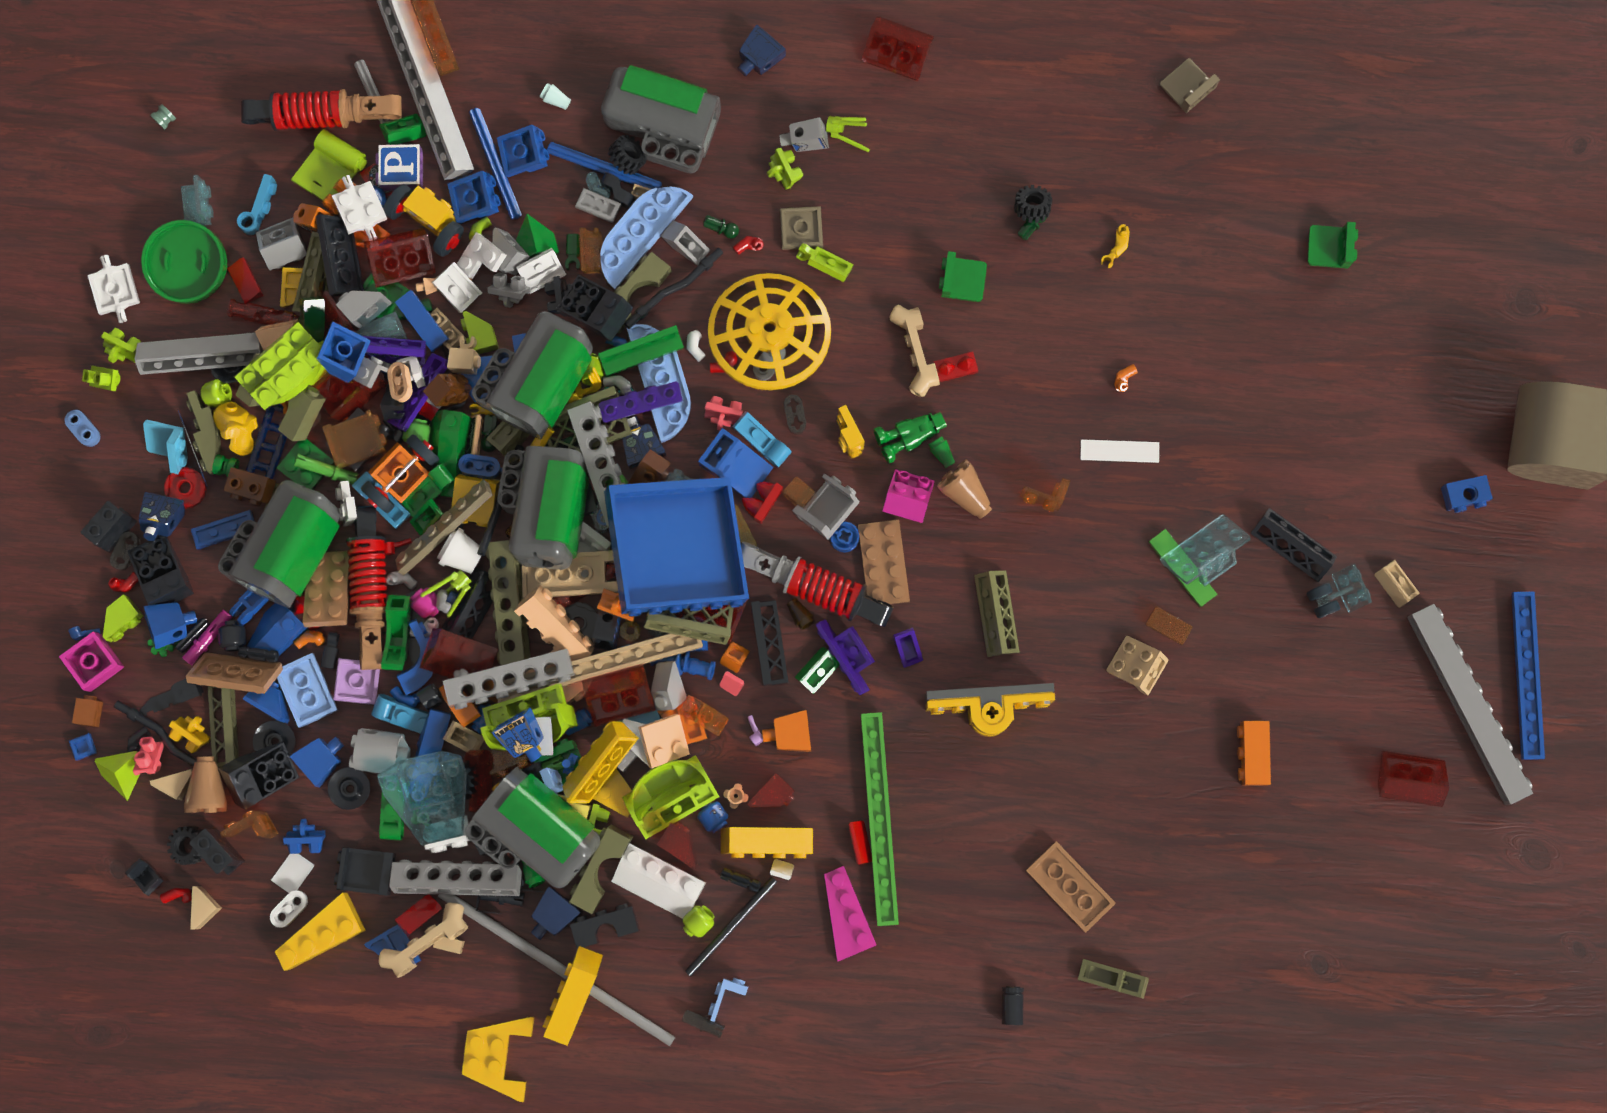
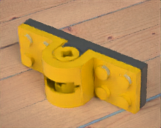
M1054 683L926 691L925 706L926 711H931V715L943 714L944 710H952V713H964L968 709L969 725H971L973 730L982 736L992 737L1002 733L1014 720L1013 706L1015 709H1027L1029 705L1034 704L1036 708L1050 706V703L1055 701V693H1053L1055 692ZM989 710H991V713H995L992 719L990 715H986Z

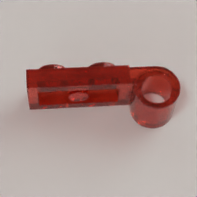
M471 749L466 753L465 761H470L469 767L475 766L473 773L479 775L475 778L479 785L474 787L477 792L472 794V798H470L469 812H477L490 796L493 757L488 750Z

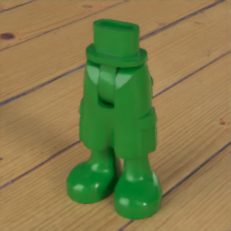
M938 412L934 415L929 413L914 419H905L895 423V429L884 431L882 427H876L873 429L879 446L897 437L901 438L900 441L881 448V453L889 464L895 461V455L902 449L911 451L919 447L922 442L938 434L939 430L947 427L941 412Z

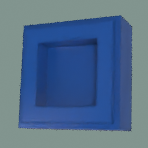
M90 733L69 740L76 761L97 754Z

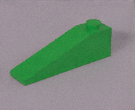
M440 410L437 411L430 423L431 433L429 442L434 448L432 452L440 459L432 467V470L438 465L444 464L454 478L461 474L458 462L465 454L472 419L465 413ZM454 483L440 496L453 498Z

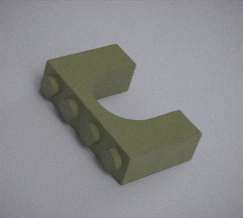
M256 353L252 361L261 353ZM240 384L236 396L249 407L260 406ZM309 385L297 396L288 400L287 412L278 428L291 441L306 440L326 399L319 394L318 389Z

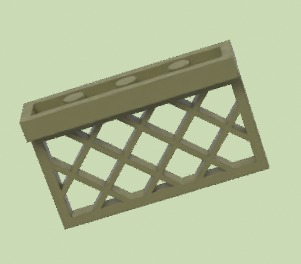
M612 386L567 404L553 426L562 428L557 439L552 436L549 438L548 446L557 448L560 443L567 446L568 449L577 450L582 454L581 449L574 447L577 440L576 435H574L570 444L561 441L566 430L575 434L574 430L567 428L570 422L567 410L590 401L595 407H599L600 402L620 397L618 390ZM627 417L611 422L607 431L609 436L610 434L613 436L606 437L609 444L632 435ZM616 421L623 423L626 431L618 434L613 432ZM600 441L593 443L592 450L600 447Z
M729 605L725 609H717L719 612L712 617L705 610L706 607L691 613L688 609H682L686 614L683 618L676 617L674 613H670V610L655 615H650L647 612L644 628L726 645L731 635L734 608H731ZM701 611L707 620L698 622L693 615ZM722 615L726 621V627L718 626L714 619Z

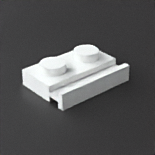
M552 248L516 266L520 276L525 279V285L530 287V294L545 287L546 283L553 281V277L560 276L561 278L566 275Z
M455 262L432 282L459 313H462L482 294Z

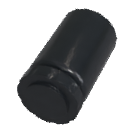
M1019 986L1002 987V992H1004L1002 994V1024L1023 1025L1024 995L1022 992H1024V988Z

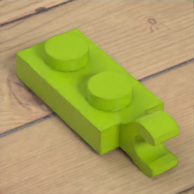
M804 243L801 244L800 251L796 255L799 260H809L808 265L842 282L846 280L854 265L818 246L814 250Z

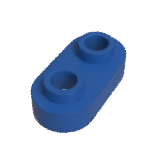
M466 454L458 462L461 473L470 477L494 479L500 474L501 470L498 460L493 457ZM468 464L473 465L471 469L466 468ZM487 468H494L492 472H487Z

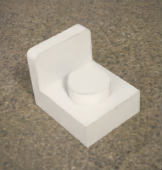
M410 356L396 361L408 366L411 381L415 380L417 388L426 386L417 357Z

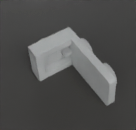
M373 356L371 359L364 357L353 380L372 388L380 370L388 373L391 364Z

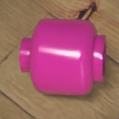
M429 588L418 589L410 598L412 601L410 607L421 618L434 617L439 612L436 608V593L431 592L424 597L420 596L421 593Z

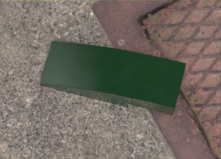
M321 297L299 298V323L317 343L322 340L324 341V299Z

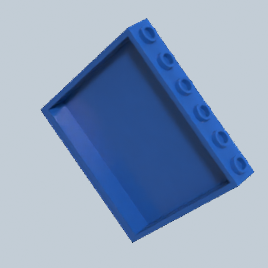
M730 477L609 485L605 489L604 496L621 614L639 616L641 612H649L650 615L662 613L664 610H670V613H677L687 608H690V611L702 610L703 607L720 609L723 605H730L731 608L743 606V603L749 599Z

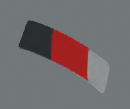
M428 398L418 412L416 419L428 421L427 424L430 425L441 406H435Z

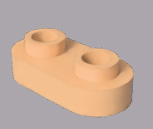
M395 362L389 367L387 373L390 394L393 399L399 402H406L412 395L410 371L405 364Z

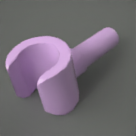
M751 715L747 718L754 734L749 738L757 746L763 742V736L756 727Z

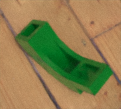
M389 595L385 609L387 631L381 669L403 670L404 662L407 661L410 642V596Z

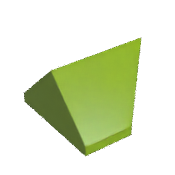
M133 751L96 758L95 763L101 776L128 801L140 774L135 775L133 773L135 766L134 757L138 752Z

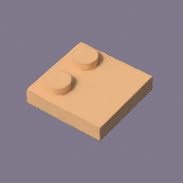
M674 714L638 727L650 768L690 755L679 714Z

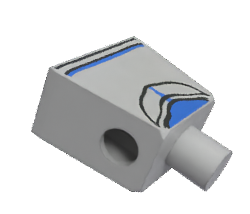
M820 117L790 124V133L780 134L781 146L792 145L796 152L829 148L826 127Z

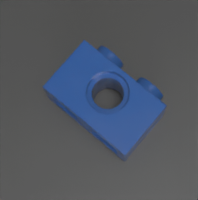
M1487 475L1448 483L1441 487L1447 511L1454 510V513L1466 511V507L1473 505L1475 509L1485 507L1487 502L1493 499ZM1464 490L1471 494L1470 500L1464 497Z

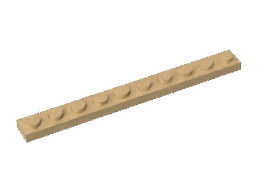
M667 634L572 661L575 676H571V680L559 683L558 680L552 681L550 686L559 683L564 687L703 647V644L699 639ZM556 666L546 668V674H554ZM536 672L525 674V679H534ZM515 677L504 680L505 685H512L515 682ZM533 686V687H529L530 691H528V692L519 693V694H517V691L510 692V693H508V694H509L508 697L498 699V703L503 702V701H506V700H509V699H512V698H515V697H519V696H522V695H525V694H528V693H531V692H534V691H537V690H540V689H543V688H538V686Z

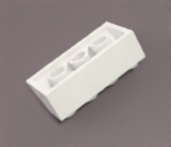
M630 843L611 881L682 919L692 910L706 882Z

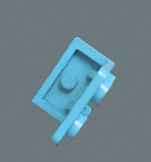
M145 420L143 427L147 451L168 456L170 473L179 474L181 468L186 466L188 459L184 428Z

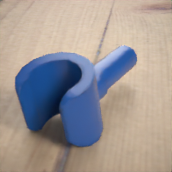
M79 626L69 629L71 638L76 641L88 636L93 631L100 634L101 632L100 628L81 631Z

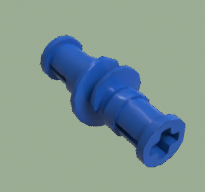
M689 651L684 656L681 653L650 662L651 666H655L658 662L675 661L680 676L683 672H688L692 675L707 677L708 680L712 679L716 665L714 661L709 663L697 658H690Z

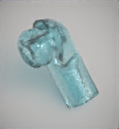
M595 172L588 173L586 176L588 189L609 198L611 189L600 185V180Z

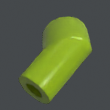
M487 216L472 225L469 233L470 241L476 232L481 234L483 230L492 225Z

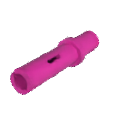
M223 609L202 635L193 641L194 644L182 658L190 665H193L200 655L208 650L207 647L218 635V628L225 625V621H230L233 617Z

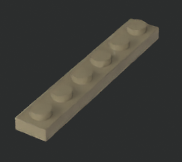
M483 479L480 483L474 485L468 494L460 498L449 511L443 513L434 525L429 526L423 535L415 539L405 551L401 552L395 559L398 572L403 576L407 574L492 496L489 483Z

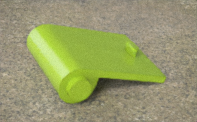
M323 129L314 141L315 149L298 169L291 181L323 201L328 194L335 195L338 193L333 189V186L339 179L350 175L352 180L359 170L364 169L367 164L366 155L326 129Z

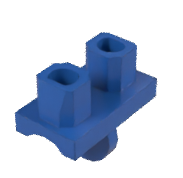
M301 819L300 825H293V831L287 832L283 842L287 844L290 854L301 853L302 844L308 843L310 853H320L326 832L325 830L315 831V825H308L307 819Z

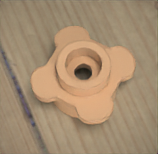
M735 784L730 790L724 791L723 795L729 800L730 807L736 809L740 803L748 801V795L744 794L741 784Z

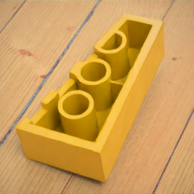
M722 828L721 854H731V858H744V854H752V858H765V854H773V858H786V854H794V858H806V854H813V828Z
M348 893L340 894L275 951L284 971L291 970L366 931Z
M581 946L578 947L572 964L568 963L565 970L566 980H561L557 993H560L558 999L554 998L550 1010L553 1012L551 1016L547 1015L542 1027L546 1028L543 1037L568 1046L597 977L603 957L602 954Z

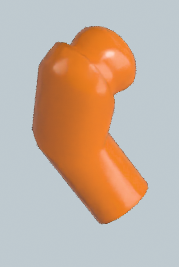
M1134 364L1117 372L1114 382L1117 391L1125 392L1128 389V378L1138 373Z
M308 630L294 640L293 643L298 649L304 647L308 642H315L317 646H321L325 642V637L322 636L323 633L320 631Z

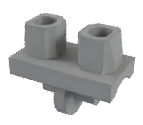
M499 272L493 276V284L488 287V293L499 295V300L503 301L504 306L511 308L514 303L518 304L525 294L530 293V287L525 286V279L521 276H514L511 278V283H507V275Z

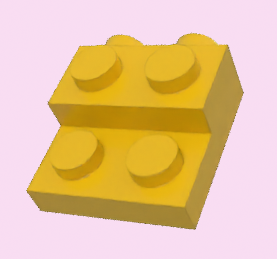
M844 405L838 408L836 420L840 428L838 443L843 453L847 452L851 458H855L862 454L861 450L864 449L865 441L847 406Z

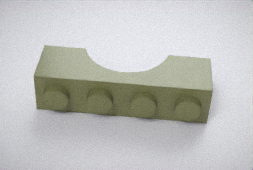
M652 252L640 260V266L636 271L632 270L626 277L627 282L614 291V293L622 296L628 303L630 297L637 289L643 286L660 287L672 272L671 267ZM631 313L629 314L625 322L632 316ZM623 323V325L621 326V328H620L619 331H618L619 334H620V333L625 329V327H626V326L624 325V323Z
M612 824L607 829H602L599 835L601 841L598 849L590 857L589 865H584L579 874L582 879L579 884L575 883L569 894L572 896L570 903L590 914L596 911L605 893L598 881L600 864L609 858H621L633 838V835Z

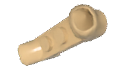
M896 305L889 318L891 322L906 330L905 342L907 347H911L913 353L910 355L913 367H917L918 371L909 389L914 395L924 397L930 387L940 385L935 363L926 364L917 330L923 329L924 325L918 307L908 310L901 305Z
M451 902L445 904L442 923L438 926L432 925L426 929L424 936L420 939L416 937L407 944L408 947L403 951L383 949L379 955V965L381 968L392 969L397 978L402 977L417 967L413 958L445 935L453 941L465 932L468 926L462 919L463 905Z

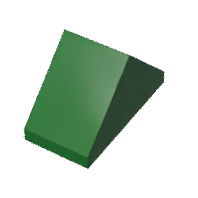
M430 498L410 520V523L421 536L429 526L434 525L441 518L443 512L436 502Z

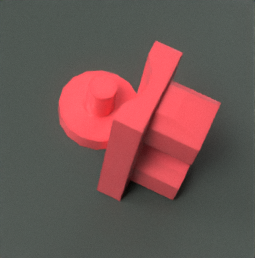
M713 396L711 401L706 403L704 418L711 419V423L718 424L717 430L719 431L723 426L731 427V424L734 425L742 416L741 402L731 401L730 407L722 406L723 399L721 397Z
M143 737L139 742L140 751L134 757L135 766L133 773L135 775L144 772L149 775L154 774L160 770L162 765L160 757L164 748L163 742H155L153 737Z

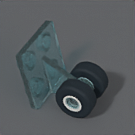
M1355 564L1332 575L1339 592L1328 596L1333 590L1331 585L1326 583L1306 593L1309 601L1316 600L1319 605L1314 610L1317 618L1325 617L1340 610L1341 607L1337 600L1330 601L1340 596L1349 613L1372 602L1370 592L1365 587L1361 573Z

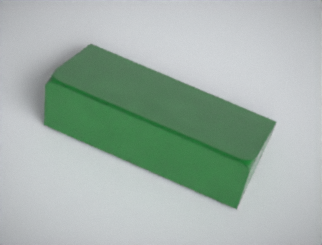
M418 114L380 124V129L388 145H399L426 136L425 127Z
M821 647L795 678L814 694L838 668L840 663L836 657L831 655L829 650Z

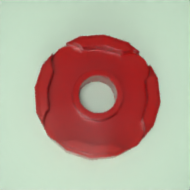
M182 467L179 474L171 473L166 478L164 484L165 496L184 500L185 509L193 508L200 504L207 491L202 474L188 467ZM186 482L189 483L190 490L187 493H182L180 491L181 485Z

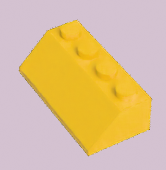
M609 722L604 727L602 735L591 744V749L587 755H584L579 760L577 768L566 777L567 781L562 787L568 803H590L639 739L623 722Z

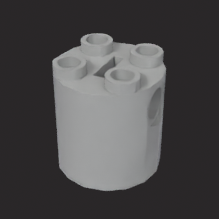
M361 728L358 730L357 735L352 736L351 747H354V752L350 757L349 767L355 770L397 776L409 762L411 750L405 741L404 734Z

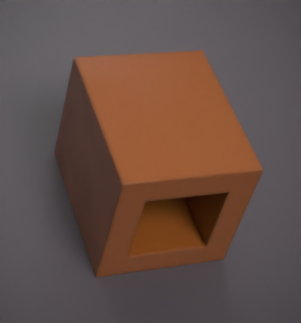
M84 695L83 699L76 698L72 723L99 727L103 702L96 701L97 697Z

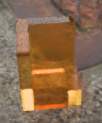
M795 477L783 491V495L794 505L804 508L815 495V491L801 479Z

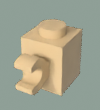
M461 336L459 339L460 348L450 347L447 368L452 373L477 375V368L481 366V357L474 350L477 341L475 337H471V342L465 344L466 338Z

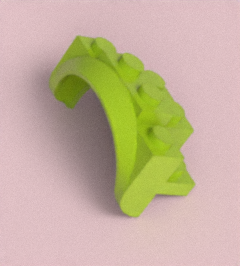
M297 321L234 377L256 402L266 410L269 406L284 403L297 396L313 381L321 367L320 362L316 359L321 346Z
M558 683L482 708L486 726L480 729L489 748L506 750L494 737L492 731L497 725L529 707L532 709L535 717H551L553 743L559 740L568 729L578 726L573 705H567L562 684Z
M695 755L688 760L669 761L654 767L639 779L629 794L622 798L635 824L639 827L644 838L647 839L719 798V795Z

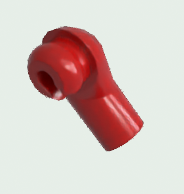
M746 236L733 246V249L740 255L746 249L761 250L764 243L758 237Z
M729 351L724 357L725 361L732 368L736 365L738 358L735 352ZM710 363V373H725L718 363Z
M133 571L127 579L111 578L108 585L115 592H128L138 583V578Z
M173 888L162 893L160 900L166 904L176 898H182L183 903H188L192 901V891L189 888Z

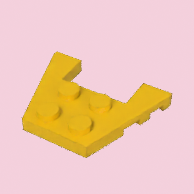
M534 1017L467 1031L462 1075L519 1102H524L526 1082L505 1080L504 1077L509 1036L532 1037Z

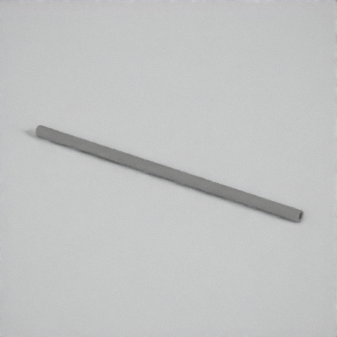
M438 895L440 899L447 903L463 905V913L566 979L567 976L564 973L567 967L484 913L477 912L476 908L456 895ZM593 984L589 995L668 1046L672 1044L675 1039L673 1035Z

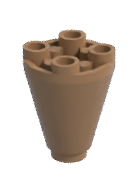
M966 459L957 466L958 469L955 472L951 470L942 477L943 480L937 484V487L945 496L973 516L981 519L992 508L989 506L990 501L973 465Z
M214 756L197 757L184 801V813L227 811V800L217 762H214Z

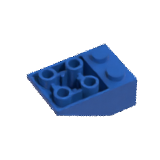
M723 428L698 461L699 466L714 477H730L732 489L744 498H752L757 491L756 484L764 482L773 469V466Z

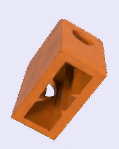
M807 710L774 719L775 728L762 730L763 742L776 741L777 750L811 751Z

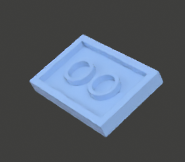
M313 653L282 666L283 670L277 679L298 728L338 711Z

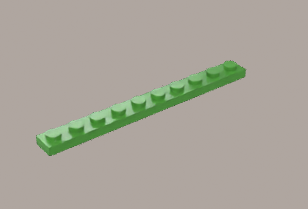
M882 712L861 714L877 926L899 925Z

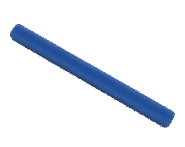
M474 108L469 111V115L510 218L513 220L518 219L522 216L508 178L504 174L501 160L481 110Z
M550 142L547 151L549 154L603 174L605 172L610 173L620 180L633 185L637 184L649 189L662 187L660 181L638 173H633L632 175H629V173L624 174V170L620 172L618 166L614 167L611 163L554 142Z

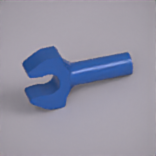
M571 753L568 760H563V773L569 775V773L574 771V766L576 762L578 763L579 756Z

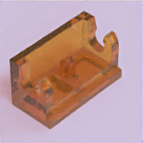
M579 228L581 269L583 274L603 273L600 258L602 232H599L598 228H594L593 231Z

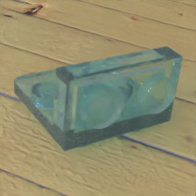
M193 175L194 185L181 186L184 220L193 221L203 226L211 225L213 208L209 205V198H211L210 186H207L205 181L198 175Z

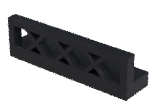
M1268 508L1262 519L1251 531L1253 536L1317 582L1323 578L1337 558L1328 549L1270 508ZM1262 525H1265L1270 529L1271 535L1265 536L1258 530ZM1276 539L1286 540L1288 547L1281 548L1277 545ZM1293 551L1304 553L1306 560L1295 558ZM1318 563L1324 569L1320 574H1317L1311 569V564Z
M477 567L474 568L469 577L472 581L469 584L471 588L465 593L452 615L447 617L436 637V641L462 655L467 650L493 602L491 590L486 592L485 589L489 574ZM483 598L484 604L482 608L476 610V601ZM473 616L474 623L471 627L466 628V619ZM463 635L464 641L460 648L453 645L457 636Z
M776 600L751 602L763 685L765 687L789 683ZM773 606L774 614L769 620L761 615L760 607ZM774 617L776 626L773 623H771ZM762 619H763L765 622H767V624L764 626V628H763ZM768 625H771L777 631V635L772 641L764 635ZM777 638L779 646L774 643ZM766 641H768V642L770 643L767 648H766ZM772 645L780 650V655L776 661H773L767 655V651ZM780 659L782 667L779 664H777ZM769 661L773 663L771 668H769ZM775 665L783 671L784 679L771 681L770 672Z

